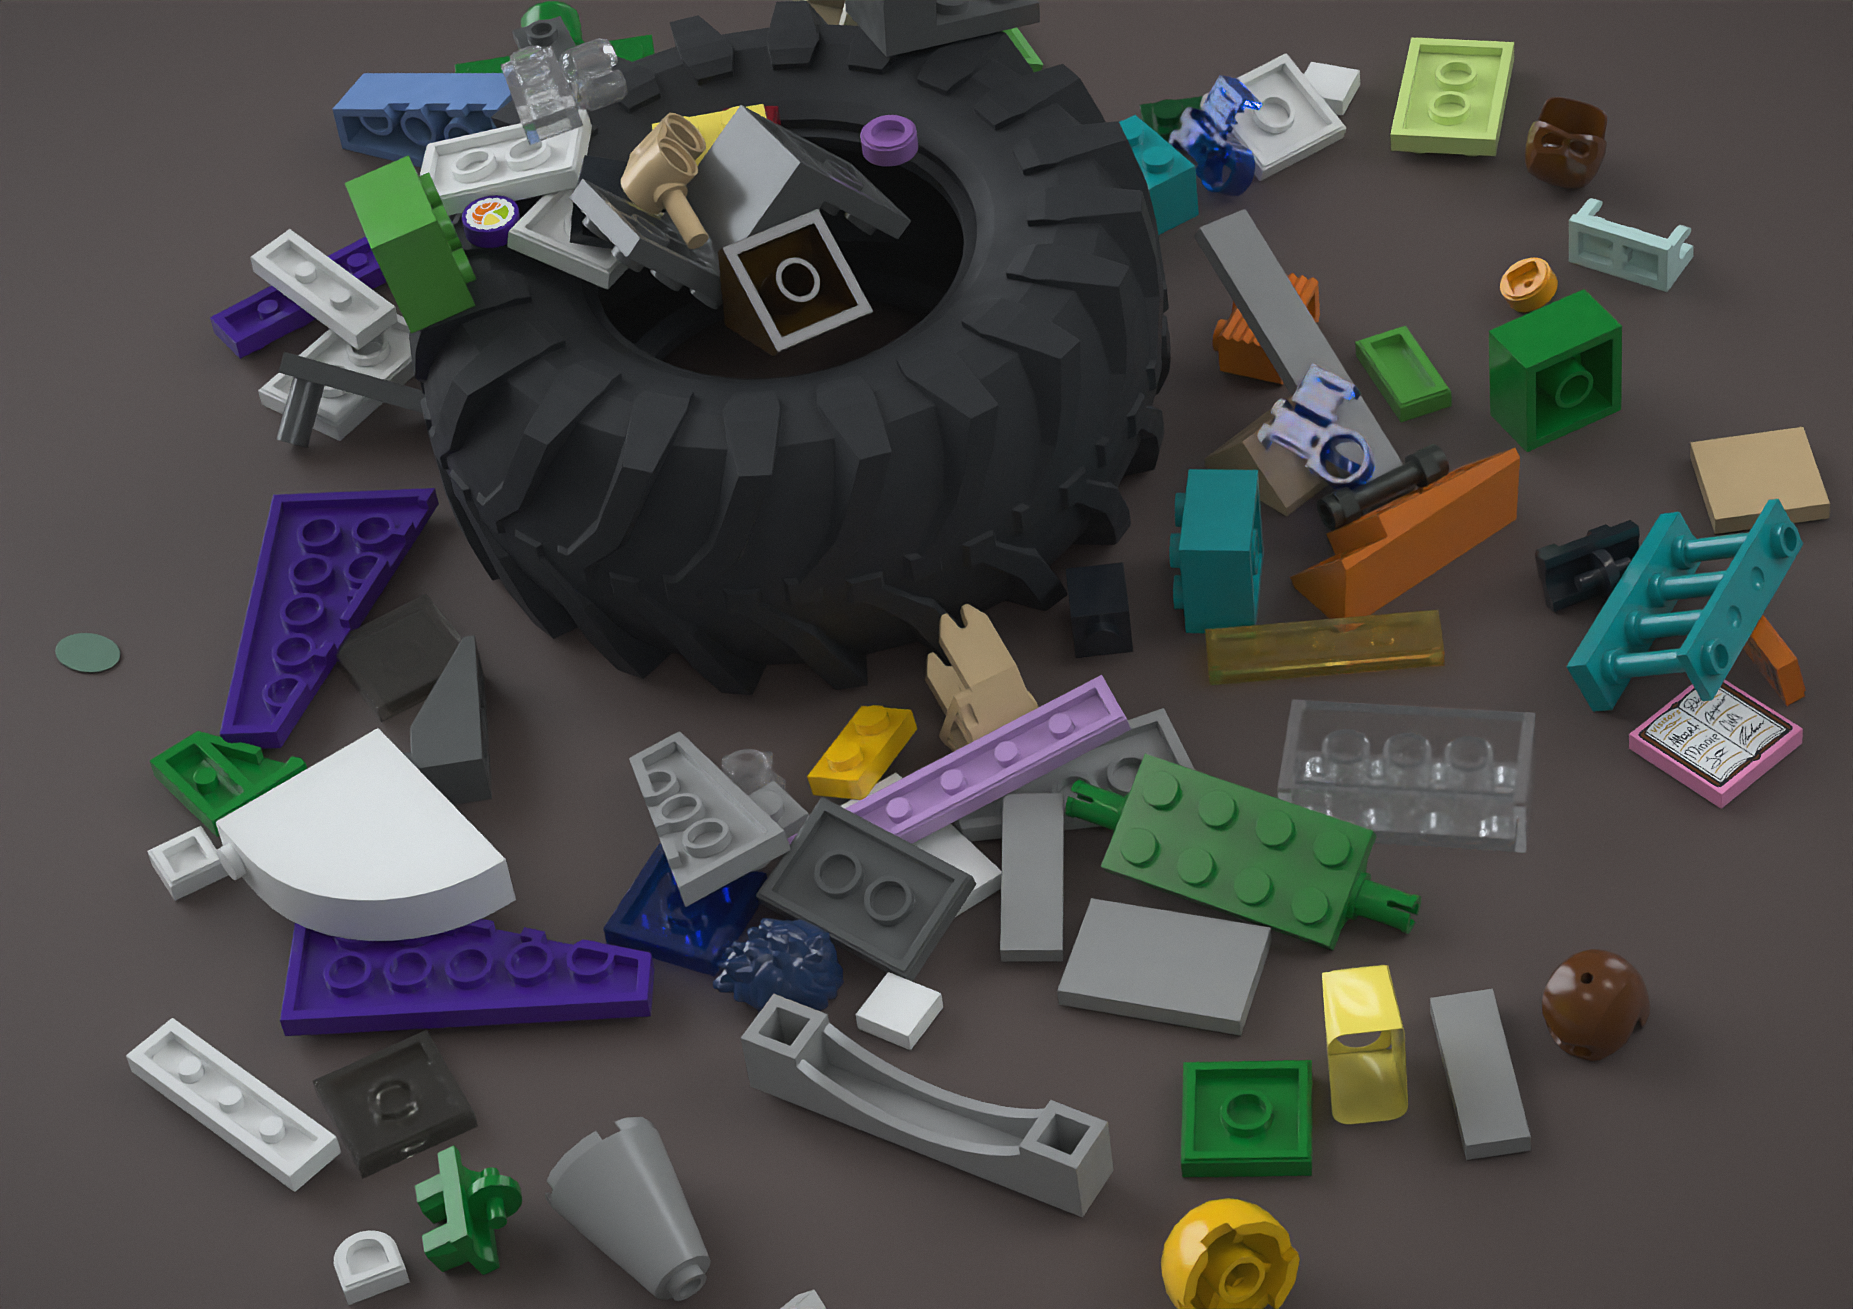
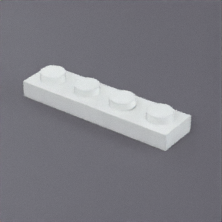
M171 1018L126 1055L130 1069L134 1074L294 1192L341 1153L337 1137L174 1018Z

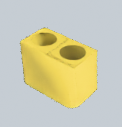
M1388 965L1341 969L1322 973L1332 1115L1334 1119L1343 1124H1359L1388 1121L1401 1117L1408 1109L1405 1032ZM1381 1031L1379 1038L1375 1042L1364 1047H1348L1337 1039V1037L1343 1035Z

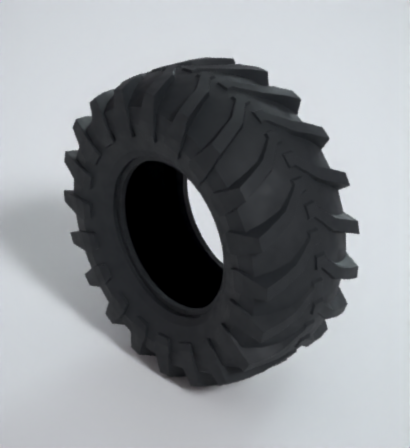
M806 0L776 2L770 27L721 35L697 15L669 22L675 47L632 62L600 50H595L572 61L588 82L583 87L555 104L510 101L491 116L495 126L501 128L577 110H586L592 124L587 155L628 162L630 153L652 131V124L660 123L668 113L693 117L720 112L725 108L740 105L745 107L759 104L778 106L781 120L780 126L851 163L911 220L899 239H896L879 229H876L873 235L865 233L852 224L844 216L846 212L841 209L836 216H833L819 208L825 223L866 299L901 307L924 317L916 326L888 345L848 363L817 372L758 379L729 378L696 373L673 366L662 360L691 336L723 320V304L718 310H715L697 299L689 291L690 288L683 285L680 291H675L659 281L650 272L651 269L645 266L640 272L628 268L607 290L507 247L508 244L496 248L475 246L465 236L462 213L449 215L462 244L461 248H463L477 279L466 284L475 306L412 334L410 332L409 342L414 376L420 382L422 393L425 394V397L420 401L442 484L457 524L491 580L501 579L506 590L531 621L551 638L555 639L579 627L586 639L617 670L642 679L647 677L672 653L681 654L698 673L721 693L753 695L766 666L770 664L807 663L813 671L836 690L868 686L867 654L918 641L949 662L938 643L939 621L941 616L947 613L959 628H965L960 614L961 607L965 604H969L984 612L1005 600L1043 611L1048 610L1068 595L1061 581L1049 566L1072 544L1116 545L1131 526L1130 511L1118 490V486L1123 476L1155 470L1165 432L1162 410L1152 405L1154 397L1159 394L1170 371V332L1167 316L1163 315L1169 309L1167 285L1156 218L1148 184L1119 121L1105 122L1103 115L1082 80L1064 64L1033 72L1031 66L1009 36L1003 31L886 57L859 26L827 24ZM885 115H898L911 120L917 130L919 146L916 155L909 161L896 166H878L867 161L863 155L860 134L868 122ZM543 195L515 201L519 209L520 218Z

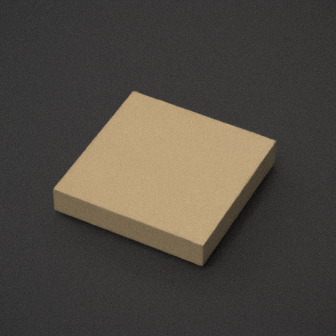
M1804 427L1690 442L1691 462L1714 534L1752 529L1766 503L1772 499L1780 500L1792 523L1829 518L1830 502Z

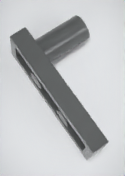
M287 352L283 354L278 373L292 376L293 380L278 430L277 440L308 448L325 386L423 413L420 401L425 397V394L422 393V390Z

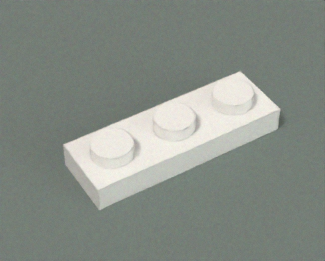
M291 229L250 257L253 272L357 350L398 321L394 305Z

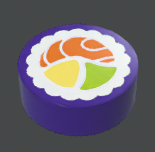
M499 195L479 198L471 202L462 213V223L467 240L471 244L482 248H496L508 244L509 230L521 219L515 201Z

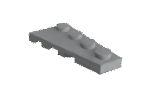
M1162 708L1127 720L1131 730L1010 793H1064V831L1098 827L1099 825L1076 817L1071 818L1065 814L1068 796L1078 799V794L1071 792L1073 784L1078 779L1126 796L1131 790L1145 753L1193 770L1195 769L1165 709ZM1003 797L954 822L956 829L970 842L1002 838Z
M680 731L629 758L685 907L749 872L764 868L771 860L791 850L785 831Z

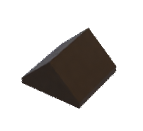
M818 209L725 246L718 252L725 326L772 356L867 317L873 312Z

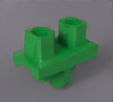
M453 1145L437 1153L440 1173L415 1185L417 1203L422 1213L433 1224L447 1218V1223L422 1235L424 1253L441 1272L469 1261L482 1275H485L500 1268L494 1229L503 1228L507 1224V1218L516 1213L521 1207V1187L513 1178L500 1175L497 1168L488 1167L481 1172H477L464 1167L461 1162L460 1151Z

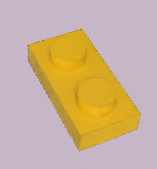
M880 705L861 706L808 774L807 778L813 795L857 800L866 798L918 729L912 710L885 708Z

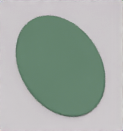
M78 633L67 636L59 641L55 648L56 657L63 665L80 672L104 671L113 667L120 659V650L112 640L93 633Z

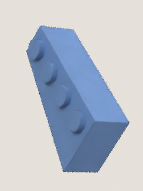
M363 73L332 110L342 149L392 161H397L409 155L413 166L422 168L428 144L497 129L491 116L510 101L534 102L528 73Z

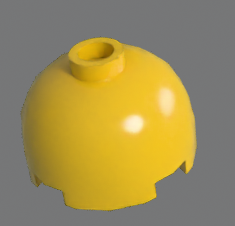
M1225 1198L1208 1201L1192 1209L1174 1226L1164 1244L1161 1269L1166 1293L1177 1309H1264L1268 1304L1274 1309H1278L1284 1303L1296 1281L1300 1258L1298 1252L1291 1246L1289 1233L1270 1213L1256 1204Z

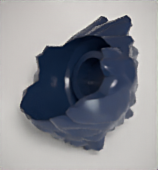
M763 918L759 927L748 928L747 935L749 940L747 942L734 941L732 947L726 948L725 954L727 958L717 962L718 969L723 972L713 981V988L722 993H734L735 1001L746 1002L759 1012L773 994L818 1011L824 1010L828 1007V1000H833L838 996L837 990L844 983L843 968L839 964L837 951L829 939V933L801 919L781 921Z

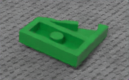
M196 731L150 760L154 776L216 837L220 836L216 821L307 769L306 762L301 758L291 756L287 763L264 758L261 747L242 742L229 743L220 736Z

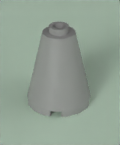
M627 1117L615 1121V1124L620 1129L619 1132L602 1140L595 1131L583 1138L563 1155L548 1176L547 1182L553 1191L552 1194L545 1193L546 1200L560 1216L657 1299L666 1300L673 1298L675 1301L687 1299L699 1291L705 1284L707 1279L705 1273L709 1269L711 1260L660 1133L652 1122L644 1117Z

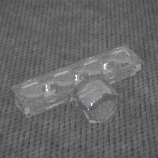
M596 38L566 49L560 55V63L552 46L541 49V46L534 45L514 52L510 56L509 62L501 64L529 145L584 126L578 110H586L590 113L620 102L628 94L627 83L622 71L612 70V66L617 64L618 58L613 46L607 39Z

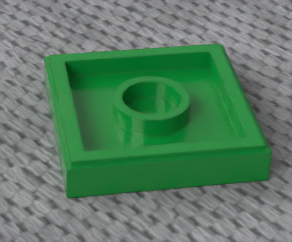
M1312 1060L1183 1063L1182 1177L1312 1176Z

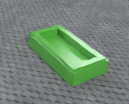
M1406 326L1355 342L1356 357L1400 422L1452 406L1451 390Z

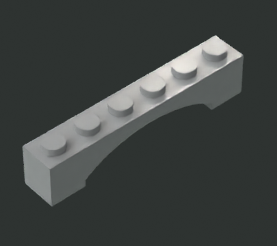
M772 995L741 1037L751 1087L1082 1218L1114 1171L1107 1121L1050 1100L1044 1109H1021L985 1103L941 1089L894 1067L867 1051L830 1024L828 1014L779 995Z

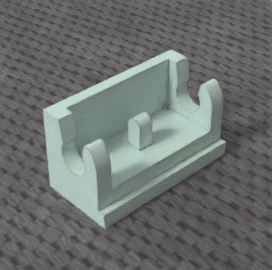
M1593 198L1588 199L1579 212L1571 216L1569 219V262L1668 292L1693 258L1694 246L1683 243L1691 233L1692 229L1689 227L1678 225L1668 239L1594 216L1600 210L1603 202Z

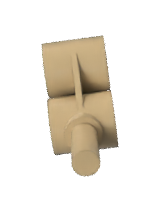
M668 113L630 153V158L621 178V185L629 199L645 212L659 214L663 209H666L688 248L696 249L703 246L709 237L686 199L688 193L686 185L698 173L695 160L706 149V142L698 129L690 121L676 113Z

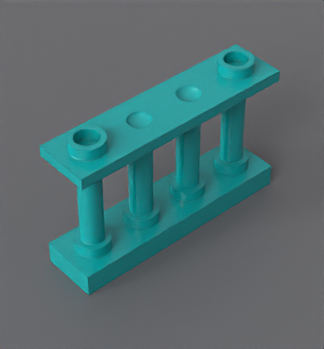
M1779 499L1768 500L1752 529L1747 533L1697 539L1690 531L1680 512L1659 515L1566 666L1593 712L1612 710L1633 677L1686 672L1702 701H1712L1803 546L1797 527L1791 522ZM1734 558L1725 571L1694 574L1701 562ZM1711 596L1704 609L1671 613L1678 600ZM1688 635L1679 649L1647 652L1655 638Z

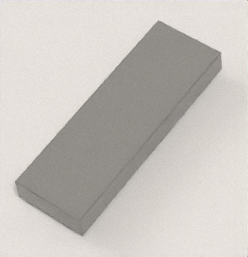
M1008 793L1003 796L1001 962L1063 961L1064 793Z
M1493 989L1430 998V1013L1466 1160L1531 1151V1135Z

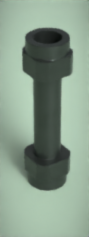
M1432 444L1406 456L1404 465L1352 490L1348 487H1343L1318 499L1316 507L1321 521L1329 530L1333 531L1361 518V510L1410 486L1416 485L1421 488L1449 474V463L1446 455L1439 446Z

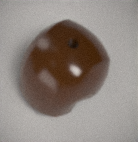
M1550 97L1546 100L1538 121L1532 123L1527 136L1525 162L1528 173L1547 184L1562 188H1584L1596 176L1606 153L1607 142L1604 140L1607 127V115L1605 111L1592 104L1565 97Z
M1588 949L1568 957L1551 974L1543 992L1542 1014L1545 1018L1549 1034L1562 1050L1577 1058L1596 1061L1602 1060L1621 1049L1630 1038L1637 1021H1639L1640 1026L1645 1027L1650 1014V1002L1644 980L1632 964L1613 952L1601 949Z

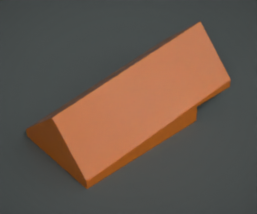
M1516 448L1461 466L1427 486L1417 488L1362 515L1361 518L1326 533L1335 555L1291 576L1290 579L1294 588L1344 632L1516 520L1520 456Z

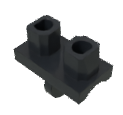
M1632 520L1612 527L1605 524L1588 530L1585 537L1558 546L1553 543L1537 549L1535 560L1538 576L1543 585L1546 606L1556 612L1598 595L1604 600H1608L1639 549V525Z

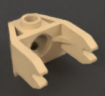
M969 604L963 605L960 610L965 628H959L947 613L942 615L939 621L938 643L951 666H945L934 652L928 654L926 658L925 681L946 715L939 737L953 752L1039 708L1032 694L1027 691L1016 663L987 614Z

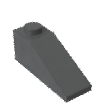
M475 635L462 638L410 727L411 752L403 753L453 805L492 799L485 674Z

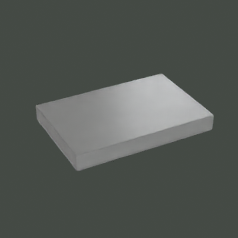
M1091 898L1057 990L1059 1005L1241 1036L1272 943L1271 927Z

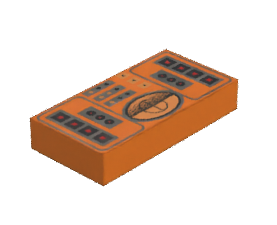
M1762 615L1743 649L1785 705L1788 706L1805 697L1804 692L1806 690L1796 656L1765 616Z

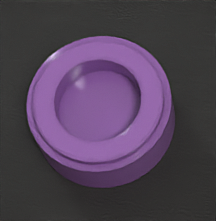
M885 115L877 117L868 122L860 134L863 155L867 161L874 165H900L912 159L918 151L916 126L911 120L902 116Z

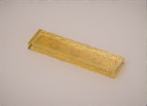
M1439 610L1205 629L1210 685L1445 665Z

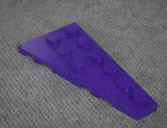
M435 488L273 495L220 729V737L224 741L229 743L242 742L261 747V749L281 748L439 505Z
M479 919L465 926L439 934L395 941L345 939L326 935L295 923L280 1022L285 1036L647 1017L651 1016L655 968L652 955L649 952L585 939L574 945L547 940L545 931L526 927L523 928L521 934L498 930L495 928L494 921Z

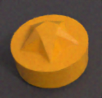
M1535 257L1523 259L1513 264L1505 272L1500 282L1502 295L1509 306L1518 312H1530L1544 306L1554 296L1558 287L1557 277L1545 260Z

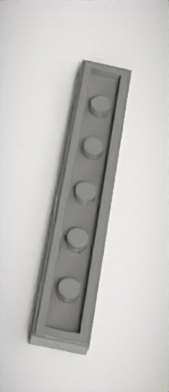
M1246 209L1200 227L1194 238L1347 487L1352 490L1404 465ZM1410 486L1362 511L1366 514L1413 491L1417 486Z

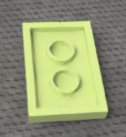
M1411 37L1390 134L1391 151H1405L1417 154L1443 153L1463 154L1466 156H1496L1514 63V42Z

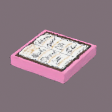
M1724 680L1712 701H1702L1693 684L1629 734V749L1722 809L1802 744L1803 728L1727 680Z

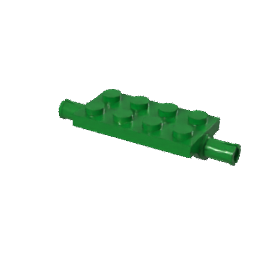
M1146 753L1143 756L1131 790L1126 796L1078 779L1071 788V792L1078 794V799L1070 796L1067 798L1066 816L1076 817L1113 830L1111 842L1101 865L1105 872L1259 926L1271 927V930L1334 951L1341 929L1349 919L1356 920L1358 916H1362L1409 934L1415 924V920L1410 919L1411 914L1416 916L1419 914L1421 896L1412 895L1371 881V874L1366 873L1368 858L1377 837L1373 830Z

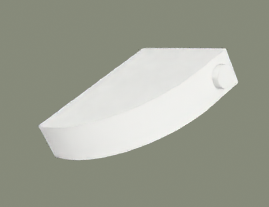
M379 728L216 821L223 844L222 847L217 849V855L228 875L235 881L242 877L262 900L285 918L305 928L326 935L364 941H395L420 938L465 926L494 913L516 900L506 859Z

